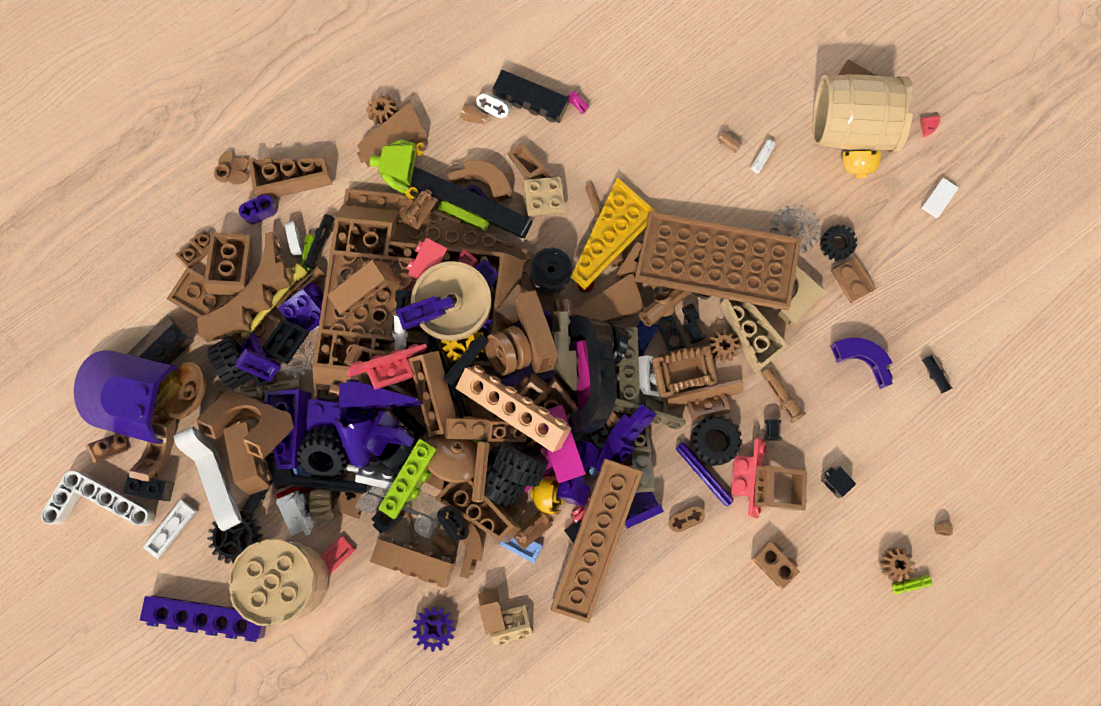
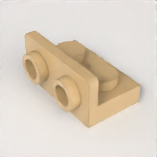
M523 605L502 611L505 630L490 633L494 645H505L509 641L515 639L524 640L532 635L526 606Z

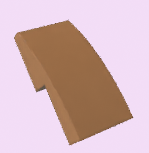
M204 229L190 239L188 246L175 254L176 258L186 268L191 269L208 254L211 235Z

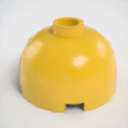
M851 151L849 155L848 152H843V166L848 173L856 174L855 178H867V174L874 173L880 166L881 151H877L876 155L872 151Z
M556 475L542 477L539 486L532 487L531 498H533L537 509L553 515H558L561 510H558L559 505H564V500L556 496L560 484Z

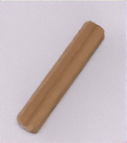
M480 441L477 443L472 501L474 502L484 501L490 446L488 442Z

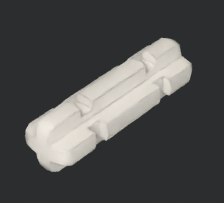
M770 139L766 141L751 167L753 172L760 173L776 145L774 141Z

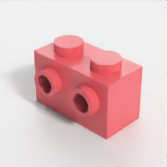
M428 238L424 242L420 241L415 250L418 252L416 258H411L406 268L409 270L407 275L418 280L430 267L441 263L447 248Z

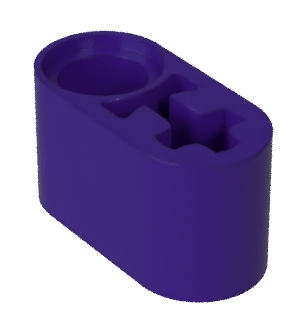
M261 195L243 203L239 207V215L248 224H256L274 216L278 211L277 204L268 195ZM271 203L267 209H263L265 204Z

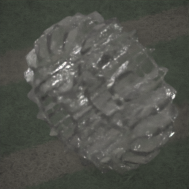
M795 204L791 208L787 205L784 207V210L780 209L777 212L778 214L773 216L774 221L770 223V226L773 228L770 229V233L800 238L799 253L800 251L806 253L807 249L811 250L813 245L818 243L817 238L821 236V233L818 232L821 230V226L817 225L820 219H814L816 213L810 214V208L803 210V205H800L798 209ZM782 221L785 224V228L787 229L786 234H783L782 231ZM805 225L808 226L809 237H807V233L804 230ZM800 226L798 230L790 233L793 229L798 228Z

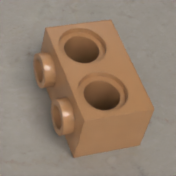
M767 542L751 560L779 588L784 589L800 573L796 568L798 564L790 557L787 559L782 554L784 550L777 543ZM768 551H771L774 555V559L771 562H768L765 558V554ZM782 566H786L788 569V574L785 577H782L780 574Z

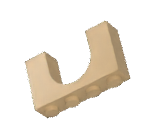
M797 266L794 279V295L791 299L789 311L781 310L777 316L791 328L826 291L823 290V286L819 282L809 277V273L805 269H800Z

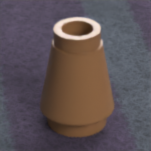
M465 103L460 117L464 119L463 121L485 125L488 114L470 103L469 105Z

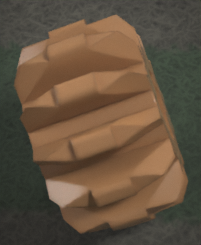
M380 94L379 98L373 95L374 101H368L369 107H366L369 120H373L376 125L379 122L382 125L398 111L395 100H391L389 95L384 98L383 94Z
M722 330L721 334L716 331L714 333L715 337L710 336L709 338L711 343L707 344L712 349V355H716L714 360L717 361L721 357V363H724L726 358L728 361H732L733 356L738 355L736 350L740 348V345L735 343L739 339L737 337L731 338L733 332L726 335V330ZM721 343H724V346L727 347L725 350L720 346Z
M893 547L892 551L890 549L885 550L887 556L882 555L880 557L884 560V563H880L879 566L885 567L882 573L883 575L889 574V580L896 579L897 582H902L903 578H910L908 573L915 572L910 568L916 564L910 561L913 555L906 554V549L899 550L898 547ZM895 561L900 562V565H898L900 566L899 568L895 567V564H897L895 563Z

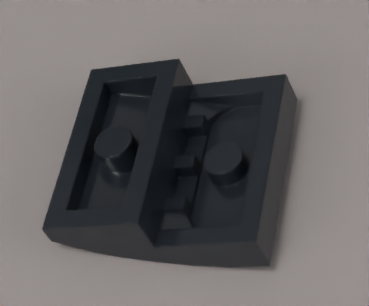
M282 318L263 345V351L272 358L288 364L310 332Z

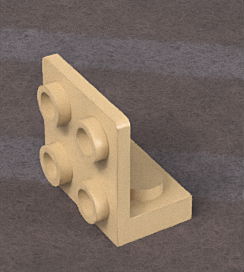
M560 177L523 181L522 189L526 217L534 222L535 216L565 213Z

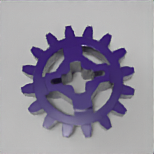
M434 606L431 612L428 608H425V614L419 612L418 616L420 619L413 620L417 624V626L411 628L412 631H416L413 639H419L418 646L422 643L424 644L423 650L431 647V651L434 652L438 646V649L441 651L443 650V643L446 646L450 644L448 638L454 639L455 636L451 634V631H455L456 628L451 627V624L455 620H449L450 612L443 614L444 608L437 611L436 606ZM437 615L440 618L438 620H432L428 616ZM445 623L447 625L446 635L443 632V625ZM421 624L425 626L423 635L421 633ZM430 624L432 626H434L435 624L438 626V628L436 629L438 634L436 632H430ZM430 638H436L440 642L432 643L427 640Z

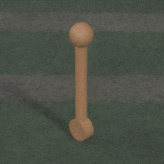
M404 506L402 510L407 517L413 539L412 545L418 546L419 540L416 538L410 517L411 509L409 506Z

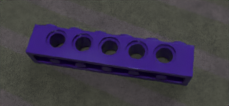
M155 595L144 597L139 620L145 621L147 626L158 627L159 624H164L167 629L173 630L184 627L186 632L198 633V630L206 631V635L217 636L218 633L225 634V638L237 639L238 636L245 637V641L257 642V639L264 638L266 626H258L248 620H245L247 622V629L242 630L240 622L245 619L232 607ZM164 608L168 610V616L166 618H164L162 615V610ZM183 611H186L188 614L186 621L182 619ZM203 614H206L208 617L206 624H203L201 621ZM223 616L228 621L226 627L221 625V618Z

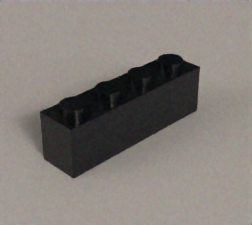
M501 70L493 86V94L507 100L516 108H524L535 116H543L552 123L561 122L569 105V97L505 70Z

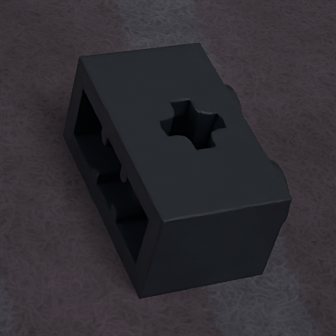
M128 474L123 494L170 502L175 482L153 478L149 482L130 478Z

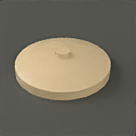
M450 261L430 267L419 277L412 291L411 304L433 296L435 298L440 296L441 300L447 297L452 298L455 307L445 310L446 314L442 315V317L420 324V327L425 332L437 339L456 341L467 338L484 325L490 314L492 299L489 286L479 271L465 263Z

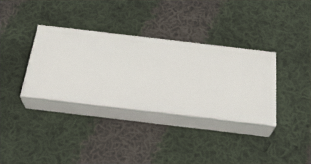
M181 499L143 548L155 558L161 559L198 511Z

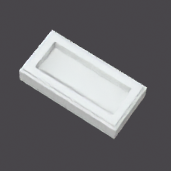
M942 178L922 206V209L937 219L959 188L945 178Z

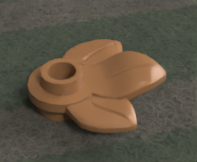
M230 151L223 153L218 159V166L214 170V177L221 183L229 181L236 185L246 182L248 176L244 172L248 167V159L242 157L233 158ZM223 172H227L225 176H221Z

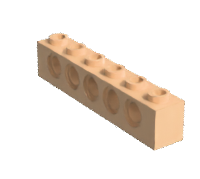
M480 366L466 367L456 386L457 390L552 452L562 448L572 429L566 425L567 423L563 419L553 417L547 409L533 404L532 399L525 396L522 397L515 388L505 386L499 378L488 375ZM480 382L483 383V389L480 387ZM496 392L499 394V400L496 398ZM512 402L515 404L516 410H513ZM528 413L532 415V421L529 420ZM545 423H546V424L548 425V427H549V431H548V432H547V431L545 430V428H544V424H545Z

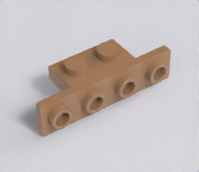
M742 379L731 380L705 388L674 393L667 396L668 410L687 406L692 421L704 419L708 416L711 417L712 415L718 416L730 413L726 397L741 394L743 392Z

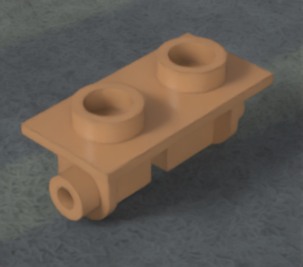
M427 189L426 191H421L402 221L419 230L438 199L431 196L432 192Z
M539 510L521 526L519 532L513 537L514 540L525 550L553 525L548 520L550 515Z

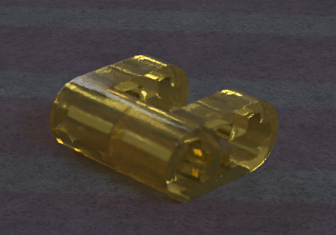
M175 370L170 371L161 381L162 383L158 387L153 414L158 415L183 386Z

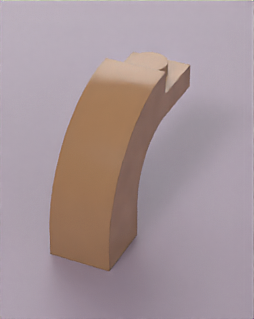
M480 160L463 161L464 169L457 168L447 173L449 181L455 185L469 181L484 183L490 189L495 203L512 198L507 178L496 166Z
M158 413L152 418L151 426L157 438L163 439V443L154 444L147 442L143 455L129 470L130 478L149 482L153 476L159 477L173 447L176 431L175 418Z
M446 512L447 515H446L445 517H446V519H449V518H448L449 512ZM461 516L469 528V535L463 540L466 554L460 577L468 579L470 575H474L476 564L473 563L474 559L482 561L483 542L476 526Z

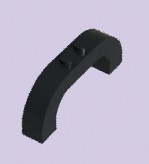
M571 315L569 316L568 335L570 338L577 340L585 338L590 375V396L588 402L582 409L571 413L572 433L590 434L599 430L607 422L615 405L617 389L613 343L610 332L603 322L587 316Z

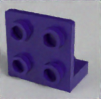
M653 492L635 493L624 523L626 529L664 512L661 504L658 505Z

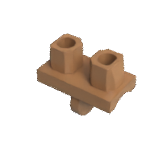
M115 434L85 446L91 453L94 463L129 450L126 445L127 441L122 434Z

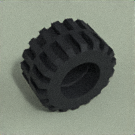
M228 336L207 348V355L220 380L229 389L234 390L254 378L252 374L236 368L235 362L242 352L240 345Z
M712 415L711 417L704 418L694 427L693 433L690 436V446L693 448L692 452L704 464L720 466L730 462L740 452V445L742 444L740 436L742 434L741 431L738 432L737 424L734 425L732 423L733 420L730 418L727 420L725 416L721 415L718 417L717 415ZM718 430L723 433L726 438L724 450L714 452L708 448L705 442V436L708 431Z
M327 426L322 428L315 427L314 430L311 429L308 434L306 433L297 452V461H300L299 466L304 468L303 471L305 473H310L312 477L329 479L331 477L335 479L343 473L349 459L339 433L335 430L336 428L331 427L329 429Z
M506 441L502 443L493 467L499 474L510 481L524 486L536 487L539 486L549 461L542 453L527 445Z
M488 456L484 496L504 506L515 505L527 486L517 484L499 474L493 467L496 456Z

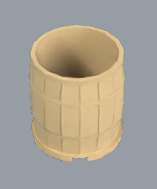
M851 74L823 75L817 89L814 104L813 140L815 146L848 150H887L890 153L901 151L908 138L913 113H908L909 102L914 101L913 86L909 77L889 78L885 76Z
M264 540L249 545L236 557L229 572L228 583H230L229 591L233 607L245 620L258 626H278L306 616L323 601L328 591L329 575L325 559L321 558L316 549L298 541Z

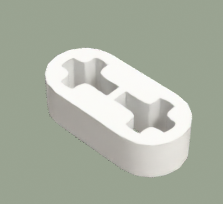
M483 92L477 97V106L498 118H504L511 111V105L507 100L497 97L492 93ZM485 97L487 98V102H488L487 105H485V104H484L485 101L482 100V99H484ZM501 105H503L504 112H501V108H499Z
M295 221L286 222L285 229L290 251L293 257L302 255L303 249L297 224Z

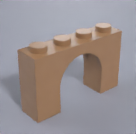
M227 390L196 419L201 434L216 440L224 433L223 429L230 427L238 421L245 419L258 420L259 423L243 440L247 453L264 459L294 428L292 417L287 411L279 410L269 404L261 403L254 398L251 399L231 390Z

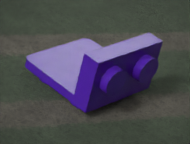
M312 280L298 293L281 304L279 311L290 323H295L310 332L319 326L324 294L320 287Z

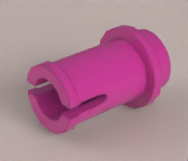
M574 90L567 96L569 97L568 103H572L582 115L586 112L585 109L588 110L590 106L579 96L580 93Z

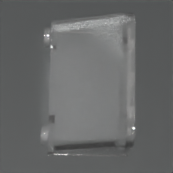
M370 485L358 499L355 508L373 514V511L379 508L389 489ZM421 491L419 497L416 500L406 502L402 510L417 515L414 527L419 535L434 539L441 526L437 519V512L446 505L434 499L435 496Z

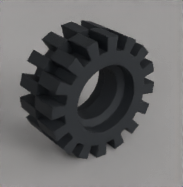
M836 225L835 227H830L821 237L820 245L822 247L820 249L821 252L825 251L823 254L825 257L828 255L830 260L834 258V261L839 259L842 261L855 251L858 240L857 237L854 238L855 232H850V227L845 229L846 225L841 227ZM834 237H841L845 241L843 249H836L832 245Z

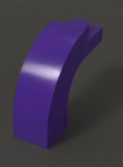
M846 338L830 345L837 363L849 359L862 360L872 369L879 389L893 384L892 374L886 368L892 364V361L885 350L876 343L863 338Z

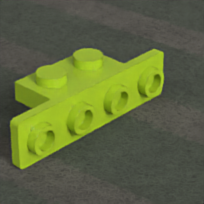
M422 439L418 440L380 504L379 510L392 519H396L406 502L416 500L422 491L420 489L421 486L432 475L427 466L437 451L436 448Z

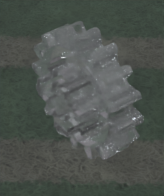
M305 339L294 354H298L299 357L292 358L287 365L277 361L281 366L279 370L282 373L286 371V375L289 377L292 373L294 377H298L299 373L305 376V370L311 372L310 365H313L315 354L313 353L315 347L311 346L312 342ZM304 347H305L306 350H307L308 357L305 356V354H304V351H305Z

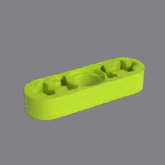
M441 201L437 208L438 211L461 220V222L467 225L470 224L483 232H486L489 226V222L448 202Z

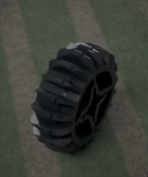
M240 511L242 523L245 526L238 529L233 526L225 530L223 541L221 539L223 531L220 530L216 521L212 522L215 529L208 530L213 535L212 537L209 536L207 540L213 541V543L208 547L215 548L212 554L218 555L219 561L224 559L225 563L229 564L232 560V563H234L236 557L249 545L260 542L257 541V538L263 537V534H257V531L262 529L261 526H255L258 520H251L253 515H246L245 511ZM234 533L238 534V537H236L238 538L237 541H232ZM247 533H249L248 543L245 542V536L247 535ZM234 545L236 548H240L241 551L233 554L228 552L226 548Z

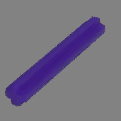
M682 442L676 447V451L726 507L729 506L734 499L688 446Z

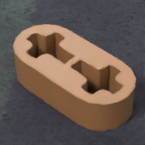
M691 507L670 517L668 522L669 528L673 532L687 530L703 522L705 513L700 507ZM693 510L700 513L698 521L696 519L688 520L687 518L693 514ZM675 518L677 520L685 519L686 521L680 525V529L672 525L675 522Z

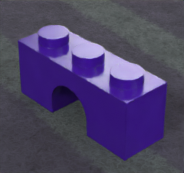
M577 441L576 445L584 469L586 470L587 467L596 468L601 450L589 442ZM584 475L561 482L556 496L569 504L585 506L590 487L585 484Z

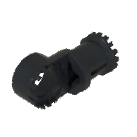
M693 304L683 307L682 312H684V317H686L685 319L688 322L683 328L687 330L691 338V344L697 343L698 340L700 342L707 336L703 334L699 326L698 312Z

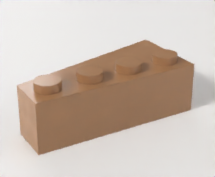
M248 158L252 187L257 197L268 195L271 198L333 185L330 168L325 158H300L299 160H291L290 158H283V160H272V158L256 160L255 158Z

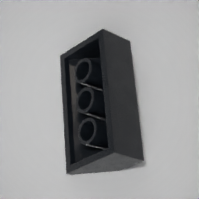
M166 315L127 354L171 364L194 340Z

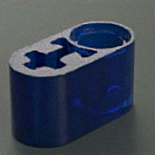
M640 320L637 325L639 356H643L659 327L655 323L649 327Z

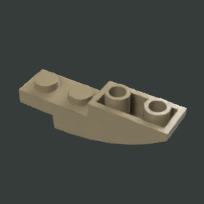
M552 311V331L550 332L558 351L554 372L566 389L577 390L579 382L576 366L578 364V357L575 350H569L570 337L568 335V326L570 319L568 311Z
M646 426L639 436L631 442L635 448L630 453L631 466L643 472L636 493L655 491L648 426Z

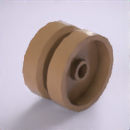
M511 326L503 329L501 332L498 331L486 336L489 341L485 346L486 356L497 374L504 376L514 372L515 369L519 370L530 365L532 360L531 347L527 337L519 327Z

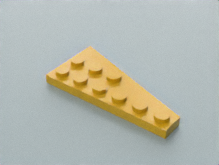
M618 177L571 275V278L583 289H586L646 229L650 211L656 212Z

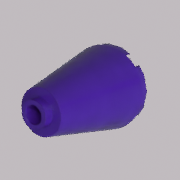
M361 410L342 413L339 415L340 419L335 418V426L350 464L356 468H363L371 461V452L363 448L362 444L375 421V414L371 411H367V414H362Z

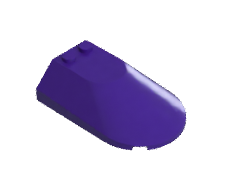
M103 350L95 352L81 364L74 382L76 408L80 416L91 426L150 443L162 444L163 439L157 438L151 426L158 387L169 372L177 370L178 366L116 351Z

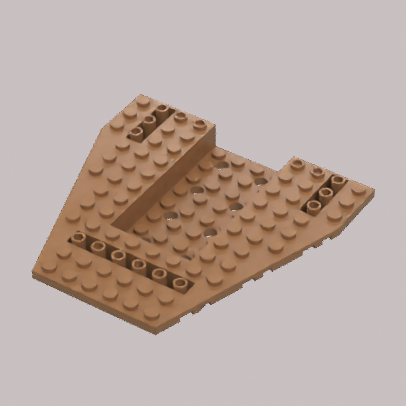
M346 189L344 203L336 215L313 360L314 397L339 400V397L329 395L331 384L347 383L348 379H357L360 383L373 386L370 377L363 373L348 377L347 372L350 365L344 363L353 345L386 354L395 350L392 325L394 323L393 315L396 314V290L413 291L417 279L407 275L409 270L406 268L411 258H416L418 252L415 250L420 241L424 242L428 238L447 248L441 263L459 262L460 253L464 248L479 263L486 259L498 273L491 289L492 303L488 316L493 325L489 326V332L482 329L478 332L483 333L485 337L514 326V324L506 325L495 310L515 285H519L526 291L536 290L531 284L529 277L531 261L535 254L488 232L485 233L476 229V227L470 224L467 225L461 222V220L436 209L431 210L419 230L402 221L415 201L408 199V197L402 194ZM369 260L388 263L401 283L398 285L392 283L384 288L385 293L382 295L376 293L368 299L369 303L350 315L338 317L336 314L337 309L331 302L328 294L333 291L332 288L335 285L346 281L342 278V274L345 271H351L352 273L359 271L362 265ZM536 290L542 309L552 315V311H554L553 301L558 300L559 293L547 295ZM410 298L405 299L404 307L409 306ZM384 312L385 318L382 321H376V313ZM408 331L406 349L413 344H426L427 348L423 354L431 353L432 349L425 336L426 332ZM439 339L442 347L447 346L445 344H442V340ZM461 339V344L467 349L465 339ZM485 347L484 351L478 354L479 358H475L468 366H480L485 370V373L499 379L506 378L518 371L515 369L514 372L504 376L497 374L488 361ZM454 350V352H456V353H458V354H462V355L464 354V352H462V351H460V350H457V351ZM454 356L451 358L447 357L451 368L455 364L453 361ZM386 386L381 388V389H385V390H388V391L395 392V391L389 389V388L386 387ZM387 409L386 412H391L393 409ZM383 410L371 411V412H373L375 415H377V414H379L380 411H383Z

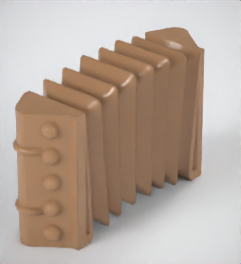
M710 345L680 348L671 352H665L664 355L651 359L652 363H654L653 370L654 374H656V387L658 392H660L659 397L673 395L674 392H679V390L688 387L711 386L718 383Z

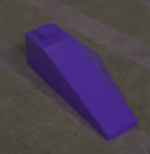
M348 379L347 383H339V407L346 410L367 412L379 411V408L393 409V405H396V407L423 405V401L381 388L374 390L373 386L360 383L357 379Z
M299 389L265 391L264 404L287 411L292 417L294 426L291 432L273 449L277 469H297L299 462L297 461V452L305 437L307 428L308 400L311 399V393Z

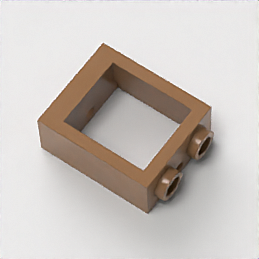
M774 466L756 467V507L806 511L807 471ZM775 473L792 475L791 504L774 502Z

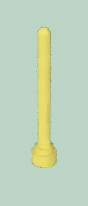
M298 264L291 268L293 274L291 286L296 280L303 279L307 274V271ZM290 287L278 290L273 295L271 309L261 311L255 316L250 324L251 331L241 333L243 339H246Z

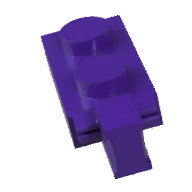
M433 296L396 311L402 329L406 330L442 317V315L446 314L445 310L455 306L451 297L441 300L440 296L436 298Z

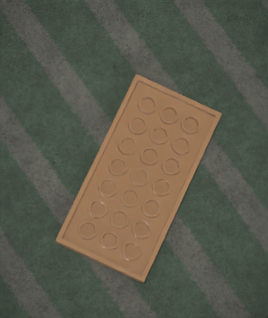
M650 211L635 282L789 311L801 239Z

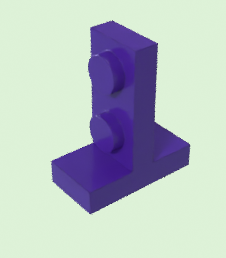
M250 333L240 347L242 354L235 362L236 368L270 382L281 366L279 362L266 357L258 336Z
M380 411L362 447L376 456H381L388 442L411 446L414 439L408 435L409 432L402 427L395 429L399 422L397 419L385 411Z

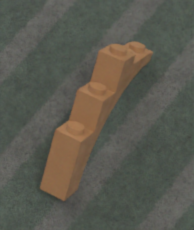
M273 232L265 233V247L262 260L248 285L223 307L197 318L198 335L207 343L227 338L228 336L231 337L244 332H250L251 314L271 309V301L273 300L271 292L292 287L291 279H293L291 269L287 268L284 264L280 250L283 247L282 242Z

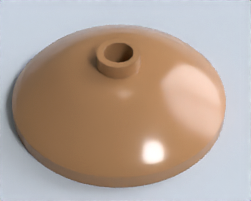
M186 362L180 364L177 370H173L169 374L161 391V407L167 416L181 419L190 415L200 405L207 386L206 375L201 366L193 362Z
M445 433L431 436L428 439L427 443L437 450L427 466L435 476L452 483H462L474 478L477 444L472 439L445 438Z

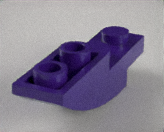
M641 405L632 416L624 414L608 436L598 459L596 470L600 471L604 458L618 463H622L635 449L631 442L639 436L657 414L644 405Z

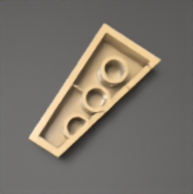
M725 298L720 303V307L735 337L739 339L738 343L754 375L789 347L753 304Z

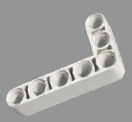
M194 426L174 435L177 447L195 461L215 521L220 530L224 532L241 523L240 511L214 443L204 434H201Z
M69 471L63 476L41 514L42 521L46 524H63L68 519L80 497L83 496L134 525L148 526L155 519V513L152 509L97 479L77 471ZM77 476L78 482L74 485V478ZM92 485H94L95 490L91 494L90 488ZM65 494H67L66 502L63 501ZM109 494H111L112 499H111V501L108 503V502H107V496H108ZM125 503H128V510L124 512L123 507ZM56 511L57 517L54 520L53 513ZM142 512L145 513V519L143 521L140 520V515Z

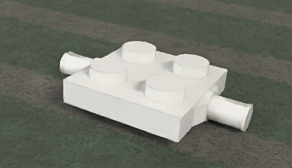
M371 457V461L363 468H356L350 463L347 466V471L357 473L355 482L390 489L398 476V473L378 462L375 457Z

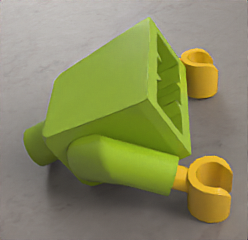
M402 139L382 148L381 156L371 155L370 166L379 167V174L390 187L403 194L405 193L408 199H414L415 197L411 196L410 190L413 192H418L415 187L408 188V186H411L416 156H421L425 153L418 148H423L424 144L421 142L415 145L413 142Z

